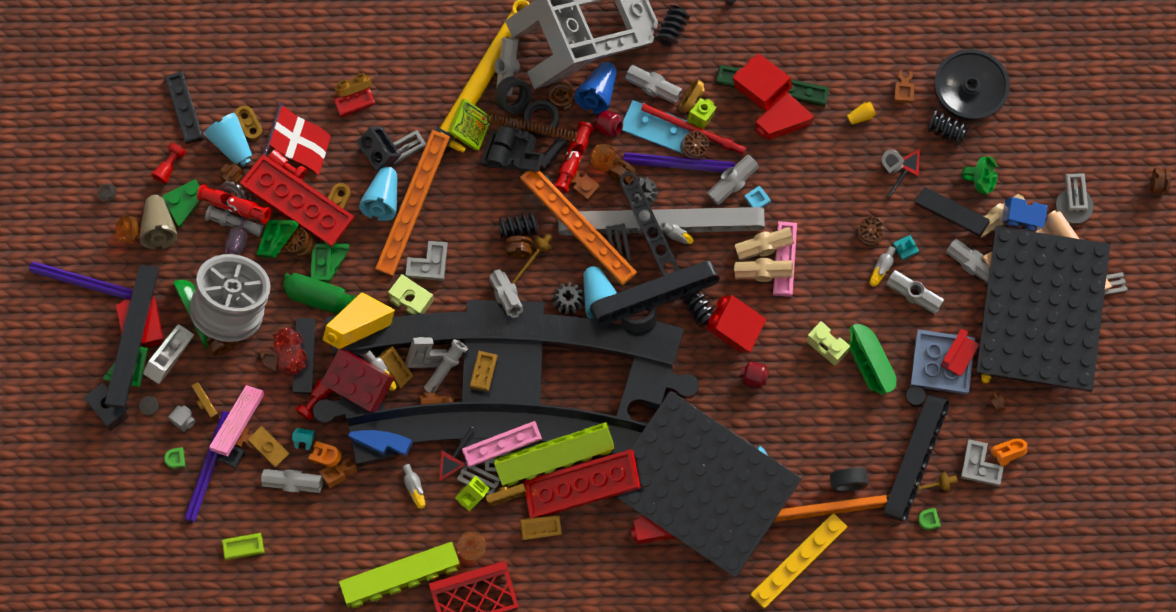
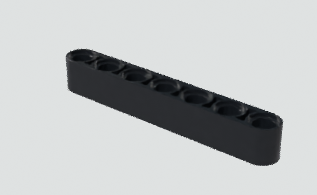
M625 172L620 178L621 188L662 276L679 271L680 269L636 175L632 172ZM627 176L632 177L634 183L631 186H626L623 183V179ZM633 194H639L642 197V201L634 203L631 197ZM647 211L650 214V218L647 221L641 220L639 217L640 212ZM650 228L658 231L656 238H650L647 235V231ZM657 246H664L666 253L662 256L657 255L655 252ZM671 263L674 266V271L671 273L665 272L663 269L664 264Z
M704 261L593 302L589 309L596 323L599 326H603L711 287L718 283L720 277L712 262Z
M932 395L927 396L885 506V517L901 522L907 520L947 414L949 400Z

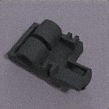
M500 126L498 130L491 131L480 163L484 167L508 170L517 169L520 173L524 174L527 171L539 172V170H545L548 160L543 153L533 152L537 139L532 134H529L527 131L516 133L508 127Z

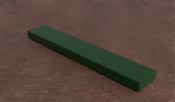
M720 65L716 84L735 88L733 76L741 69ZM791 80L793 88L788 93L796 101L826 106L829 87Z

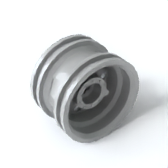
M223 254L207 260L201 265L197 273L195 291L190 303L189 311L194 325L208 337L220 341L236 342L254 335L262 323L265 305L268 301L270 293L269 277L259 264L243 256Z

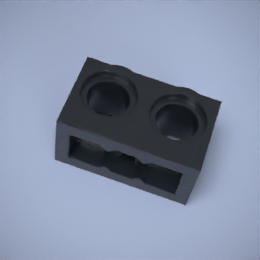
M382 126L369 127L357 140L362 152L366 154L376 171L384 167H391L401 156Z

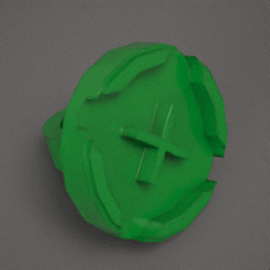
M981 157L976 167H963L961 177L967 181L975 182L977 192L987 195L994 190L997 183L998 175L995 172L997 164L992 157Z

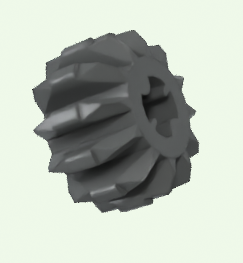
M568 282L567 287H565L561 283L560 289H554L555 294L552 295V300L555 302L553 306L559 307V313L565 310V314L569 315L571 310L575 314L576 308L582 309L581 303L585 301V298L582 297L583 290H578L577 284L571 287V282ZM566 296H570V301H566Z

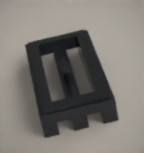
M625 223L606 226L609 243L613 247L611 230H614L618 253L623 257L618 229H622L627 256L624 259L627 262L631 261Z

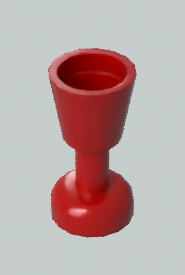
M170 143L168 146L170 155L167 160L161 162L151 173L153 178L163 184L168 183L173 170L172 165L176 158H183L187 153L175 143Z
M276 149L268 156L269 159L300 180L305 178L307 168L300 166L296 169L288 164V160Z
M318 379L309 402L305 406L298 405L295 409L298 414L308 421H311L314 417L311 410L318 401L324 400L333 392V390L321 384V379Z

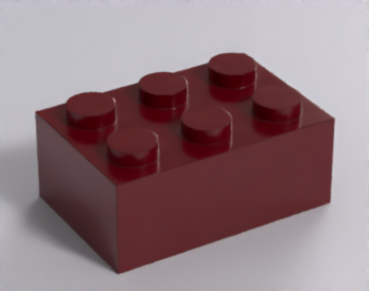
M339 349L321 384L366 410L375 412L378 411L395 377L351 352Z

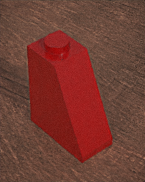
M787 92L755 122V131L760 137L771 140L810 126L813 123L814 116Z
M643 515L636 519L633 523V528H630L632 540L636 539L637 545L676 538Z

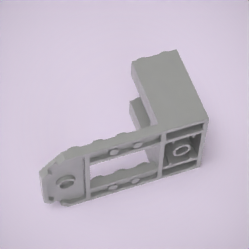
M534 0L505 22L512 38L541 30L545 34L553 55L527 72L534 89L562 82L595 59L648 46L653 43V33L657 28L658 21L649 0H614L627 30L595 39L592 37L579 6L603 0Z

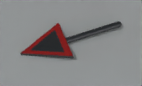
M920 149L903 158L905 162L902 163V169L904 171L887 195V198L892 196L907 172L918 177Z
M474 426L469 428L453 456L441 449L439 481L467 465L456 457L472 433Z

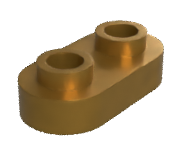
M361 73L353 79L339 81L337 86H335V91L338 97H345L367 89L372 85V81L369 75Z
M695 79L687 89L678 105V109L683 113L690 112L696 105L695 101L703 94L705 88L702 81Z
M248 106L238 107L235 114L239 119L245 137L250 141L260 139L263 130L253 110ZM247 115L248 118L242 119V116ZM252 130L257 131L255 134H250Z
M338 183L333 186L328 199L345 209L351 197L350 188L344 183ZM341 192L345 193L343 197L338 196V194Z

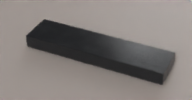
M183 71L165 76L185 144L203 140V134Z
M924 187L915 200V205L981 237L990 223V219Z
M296 318L293 394H311L313 391L315 318Z

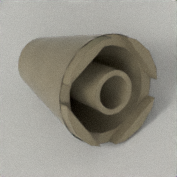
M151 195L145 200L139 234L140 243L149 249H156V246H162V249L168 248L177 242L178 233L164 199L158 195Z

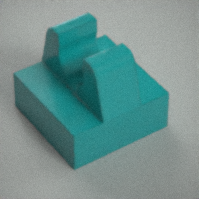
M911 235L893 243V247L896 249L901 261L919 253V249Z
M296 428L292 436L294 447L298 449L300 442H304L306 450H309L315 438V430Z

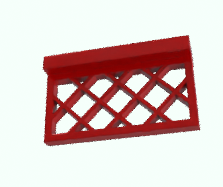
M506 561L429 583L437 612H441L440 606L445 608L443 612H446V610L455 612L448 608L453 597L464 603L459 612H462L465 604L475 608V612H485L479 609L485 598L495 603L490 612H504L519 607ZM505 574L507 580L504 589L493 584L495 578ZM493 578L491 582L486 579ZM479 581L490 584L484 595L474 590ZM473 583H474V585H473L472 588H470L469 586H467V585H469V584H473ZM464 586L471 590L466 600L455 596L459 587ZM491 586L502 591L497 602L486 596ZM507 586L509 587L510 593L505 590ZM455 589L453 594L448 592L449 590ZM472 591L483 597L478 607L467 602ZM445 592L451 595L446 606L440 604L436 594ZM503 593L512 597L513 605L505 607L498 603ZM497 605H499L500 607H502V608H500V609H496V610H495V608H496Z

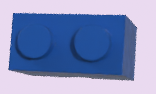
M1015 197L1006 199L1001 222L1008 223L1009 227H1025L1026 231L1037 232V230L1044 228L1048 205L1032 202V205L1026 204L1027 200Z

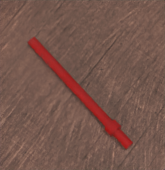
M644 103L642 105L641 111L690 132H702L709 140L722 145V148L732 149L743 155L746 151V147L734 143V140L728 137L725 139Z

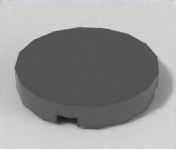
M1071 188L1073 206H1075L1074 190ZM1078 189L1079 204L1083 205L1081 189ZM1065 190L1058 196L1055 210L1063 214L1069 225L1085 223L1091 217L1094 206L1090 195L1087 194V211L1080 210L1076 212V210L1068 212Z

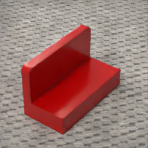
M962 328L940 365L958 376H962L979 347L978 343L966 337L968 332Z

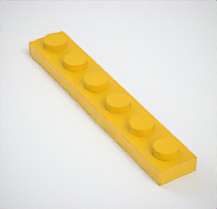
M833 513L750 596L765 609L848 526Z

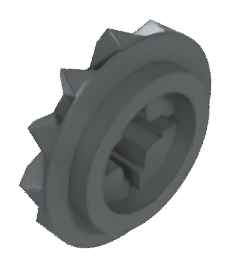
M638 177L641 187L645 185L648 193L644 194L650 205L657 198L658 187L648 177ZM633 194L631 200L634 203H640L642 197L639 194Z
M226 181L219 187L221 191L229 194L234 192V196L247 199L244 195L245 190H241L240 185H236L234 181Z

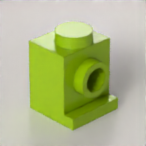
M700 98L689 112L687 122L705 129L715 114L716 107L714 103L709 99L703 100Z
M475 475L460 490L455 499L470 511L486 495L490 488Z

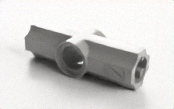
M502 38L500 58L495 61V71L498 74L497 85L501 80L514 76L519 71L520 64L518 59H516L519 41L517 38ZM513 87L508 91L507 95L512 94Z
M634 65L629 68L625 77L626 81L642 88L649 96H659L673 104L678 101L682 92V88L665 81L664 77L660 74L646 72Z
M747 154L735 167L727 169L721 175V180L707 192L710 199L717 205H720L732 192L739 191L745 185V180L759 168L758 163Z
M955 239L946 250V253L961 263L962 268L966 272L978 276L988 284L990 268L982 258L984 255L977 250H971L958 239Z
M500 269L495 270L489 275V280L494 288L496 301L498 304H502L507 315L512 318L518 317L523 312V306L518 298L516 286L514 283H510L505 272H502Z
M896 270L886 283L888 287L905 296L910 303H916L933 314L938 312L944 302V299L924 288L921 282L912 281ZM915 289L920 294L913 295L910 290Z
M264 469L261 483L263 487L282 488L283 491L320 493L323 479L322 475L305 474L297 470L278 471Z

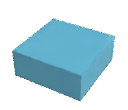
M761 186L744 195V199L750 207L763 208L771 201Z

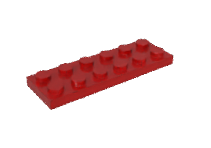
M263 154L240 182V186L290 220L299 223L300 227L331 248L355 219L345 209Z
M629 449L525 480L524 487L529 516L534 518L548 516L640 489L634 451Z

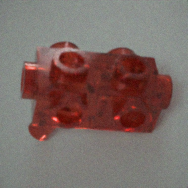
M283 328L273 335L275 341L273 346L279 356L278 365L287 373L297 374L301 372L302 367L306 366L304 361L307 360V355L300 346L303 340L299 332L291 328Z

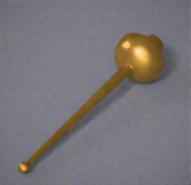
M547 233L543 239L538 236L536 237V251L512 283L515 284L540 251L548 252L552 249L549 244L553 238Z
M942 472L938 477V482L919 486L918 491L940 486L944 491H951L950 485L958 483L956 475L948 477L946 472Z

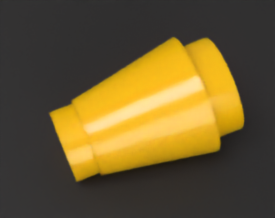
M864 102L848 114L847 117L851 125L873 119L876 112L871 102Z

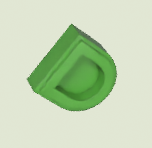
M183 447L170 449L166 452L164 460L169 468H186Z
M936 508L927 509L920 513L918 523L922 529L933 530L941 527Z

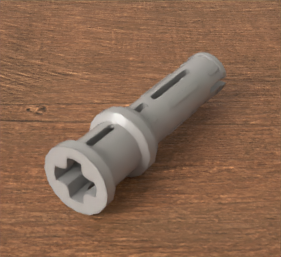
M211 204L205 215L206 221L212 220L220 223V226L228 225L260 237L264 227L263 225L234 216L227 210L223 211L215 208Z
M456 339L452 341L451 348L443 354L441 364L424 386L427 392L435 393L450 369L459 363L458 360L463 352L466 353L468 350L466 345Z

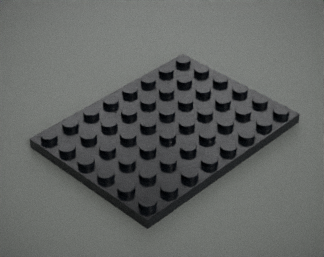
M996 226L976 374L1092 392L1110 244Z
M670 391L631 448L634 451L640 489L616 495L615 497L736 578L802 478Z

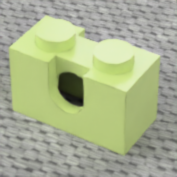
M402 274L388 292L390 301L397 307L402 305L407 308L405 311L409 315L425 314L434 301L433 294ZM410 295L415 297L411 302L405 300Z
M820 321L808 334L806 342L836 366L848 353L850 345L841 338L838 340L830 334L831 329ZM820 344H824L828 348V351L823 349Z

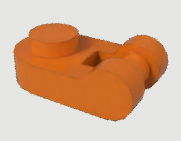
M1012 439L994 446L990 453L994 458H997L1001 466H1005L1011 460L1026 455L1027 443L1022 439Z
M316 441L313 446L315 449L308 457V460L312 463L333 467L340 462L341 452L334 446Z

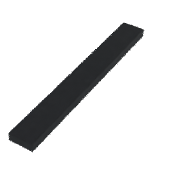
M139 265L105 405L108 407L126 408L156 287L159 267Z

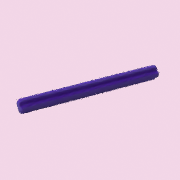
M624 153L623 155L624 161L634 165L725 172L727 169L735 167L734 162L636 153Z
M34 261L31 262L29 267L30 272L123 299L131 300L133 290Z
M223 411L221 413L211 443L228 417L229 412ZM210 448L185 514V519L190 522H195L219 456V453L211 451Z

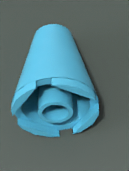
M231 113L223 117L222 121L213 123L204 131V134L233 163L244 167L251 162L252 154L238 117L235 113Z
M381 168L360 200L359 209L367 217L372 218V216L378 217L379 221H389L395 217L397 212V173L393 168Z
M591 266L583 273L585 313L587 318L595 320L589 309L590 305L599 299L616 294L617 292L602 269Z

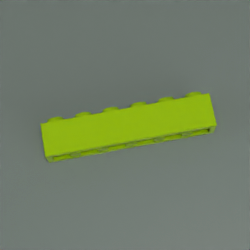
M605 422L495 458V467L502 486L506 484L511 486L518 483V480L524 478L526 480L533 479L537 474L543 472L548 474L561 466L564 468L570 467L579 460L584 462L598 454L607 455L614 449V443L608 425Z
M449 542L339 581L347 606L357 608L362 606L363 602L370 599L372 602L382 598V595L390 593V595L401 592V588L407 586L409 588L420 585L421 581L436 580L439 578L438 575L444 573L446 575L453 574L460 568V563L453 543Z

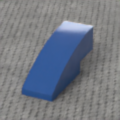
M361 430L350 432L348 435L351 440L383 455L390 449L406 457L413 444L411 439L384 431Z

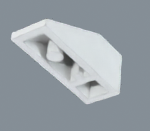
M178 324L148 361L143 374L160 384L194 337V334Z

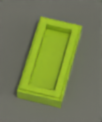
M261 533L222 540L225 560L265 553Z

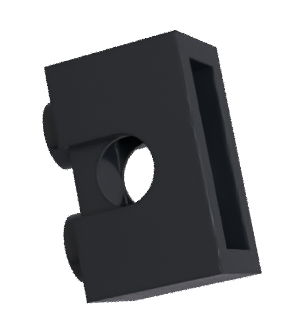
M101 383L84 398L111 431L129 417L126 412L128 408L126 406L125 409L116 407L105 409L109 386L106 388Z

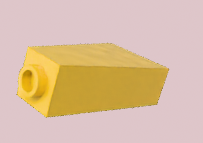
M360 293L326 325L323 341L341 349L390 326L395 310L364 293Z

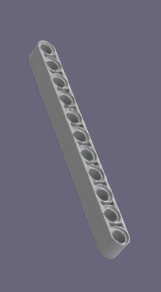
M760 207L652 210L659 226L663 222L668 225L676 224L682 230H686L687 233L760 231L765 229L764 209ZM632 210L579 211L601 235L607 234L606 226L619 225L621 223H625L627 234H643ZM642 211L639 217L641 220L647 221L650 218V214L647 211ZM558 219V233L560 235H573ZM650 228L647 231V234L658 233V231L654 228ZM618 229L619 234H623L622 229Z

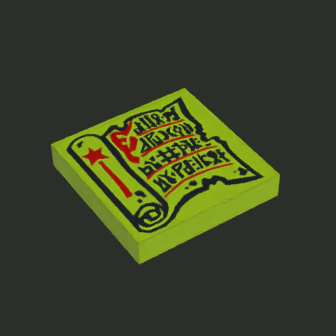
M461 99L448 133L473 150H479L490 124L487 122V114L468 100Z

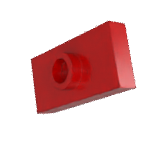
M369 87L351 95L334 99L340 118L375 105Z

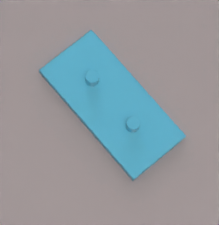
M632 100L623 121L622 131L681 153V142L690 131L641 111L643 104Z

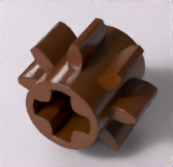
M232 163V165L225 164L220 170L221 174H223L220 178L224 182L234 181L236 185H239L243 179L242 174L244 172L235 163Z

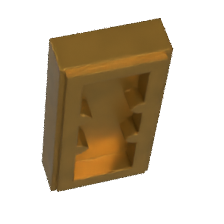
M393 346L388 347L378 356L390 371L389 374L395 377L394 381L397 388L403 387L413 377V374L406 367V364Z
M478 351L469 386L470 389L489 393L498 355Z
M198 382L193 384L192 388L199 398L196 402L202 411L206 409L213 422L219 420L218 413Z
M262 426L247 440L274 468L289 455Z
M520 484L511 488L505 486L498 489L496 493L486 495L488 507L525 496L524 485Z
M559 514L520 519L522 540L562 535Z

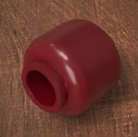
M608 110L602 111L595 118L596 130L600 134L614 137L620 134L623 129L622 118L617 113Z
M750 361L746 367L742 366L740 378H743L745 386L761 388L767 383L769 370H766L765 364Z

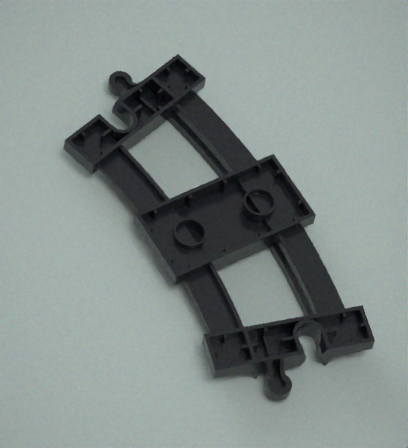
M467 300V312H443L393 317L390 326L341 348L369 363L364 356L367 352L371 351L373 354V352L384 351L390 346H393L395 349L409 348L413 338H432L433 345L452 344V341L456 339L468 348L466 353H464L462 402L423 404L385 409L384 402H382L378 411L370 412L342 396V399L336 401H318L313 408V414L315 419L323 425L331 424L336 419L347 420L350 432L361 430L390 432L411 439L413 443L445 440L462 441L469 428L474 426L462 449L535 421L542 440L511 452L538 445L539 442H547L606 422L614 443V449L605 455L606 457L631 449L648 425L647 422L632 420L627 413L630 408L639 405L656 412L663 403L665 393L671 391L677 393L683 399H690L697 394L699 383L691 374L677 375L672 373L684 334V328L656 321L651 329L635 333L626 330L621 324L610 323L599 326L592 319L544 314V302L520 301L523 306V312L518 317L512 318L506 314L502 304H498L497 301ZM336 316L325 318L326 324L332 321ZM331 345L332 354L335 357L339 349ZM543 346L590 351L634 360L617 416L574 408L541 405ZM478 351L498 355L489 393L473 390L469 387ZM352 440L357 467L396 459L395 452L390 449L383 455Z

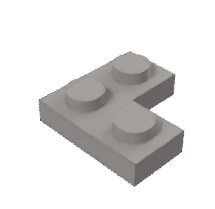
M428 241L427 259L408 257L406 277L444 281L448 243Z
M413 338L405 361L406 367H438L447 349H432V338Z
M968 439L961 478L999 487L1004 466L984 462L988 443Z

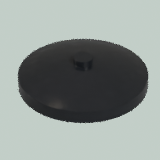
M974 49L961 50L949 55L940 64L934 79V91L939 104L952 116L965 121H980L995 115L1005 104L1010 89L1009 77L1001 62L984 51Z

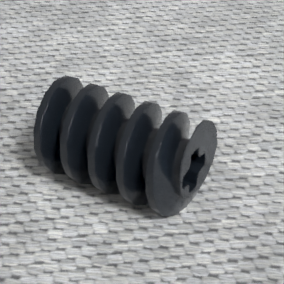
M670 5V9L667 11V15L655 39L664 46L677 45L678 40L675 38H681L679 32H684L685 29L682 26L687 25V21L684 19L689 20L690 15L681 7Z
M936 110L928 125V132L931 133L935 129L936 136L942 132V139L949 136L948 142L951 143L955 139V145L958 146L965 139L970 126L964 129V123L957 126V119L951 123L950 116L943 119L944 113L937 116Z
M529 212L528 218L524 213H521L520 219L517 214L514 215L513 220L506 216L505 222L502 217H499L498 227L501 241L503 235L507 239L510 237V234L517 236V233H520L521 236H524L526 231L529 236H532V230L539 235L536 216L534 217L532 212Z
M702 290L681 297V299H684L683 304L688 305L687 310L691 312V317L695 318V324H700L698 327L709 324L708 320L714 309V306L707 307L711 301L703 300L707 295L706 293L700 295L699 293Z

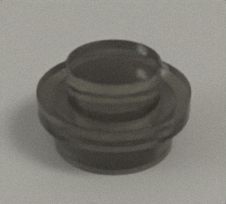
M106 183L98 188L97 194L100 200L110 202L115 199L117 191L112 184Z
M152 396L144 397L139 403V409L144 415H153L158 411L159 403Z

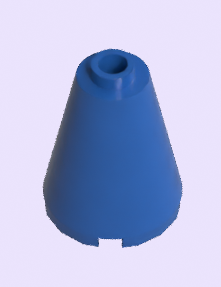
M601 63L576 89L574 100L582 109L586 111L591 109L593 114H600L602 111L608 110L617 73L612 63Z

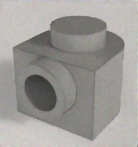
M890 149L883 153L882 164L889 173L892 171L896 173L903 167L902 163L905 161L896 150Z
M178 405L168 416V419L183 432L186 429H190L196 421L191 415L192 411L185 405L182 407Z

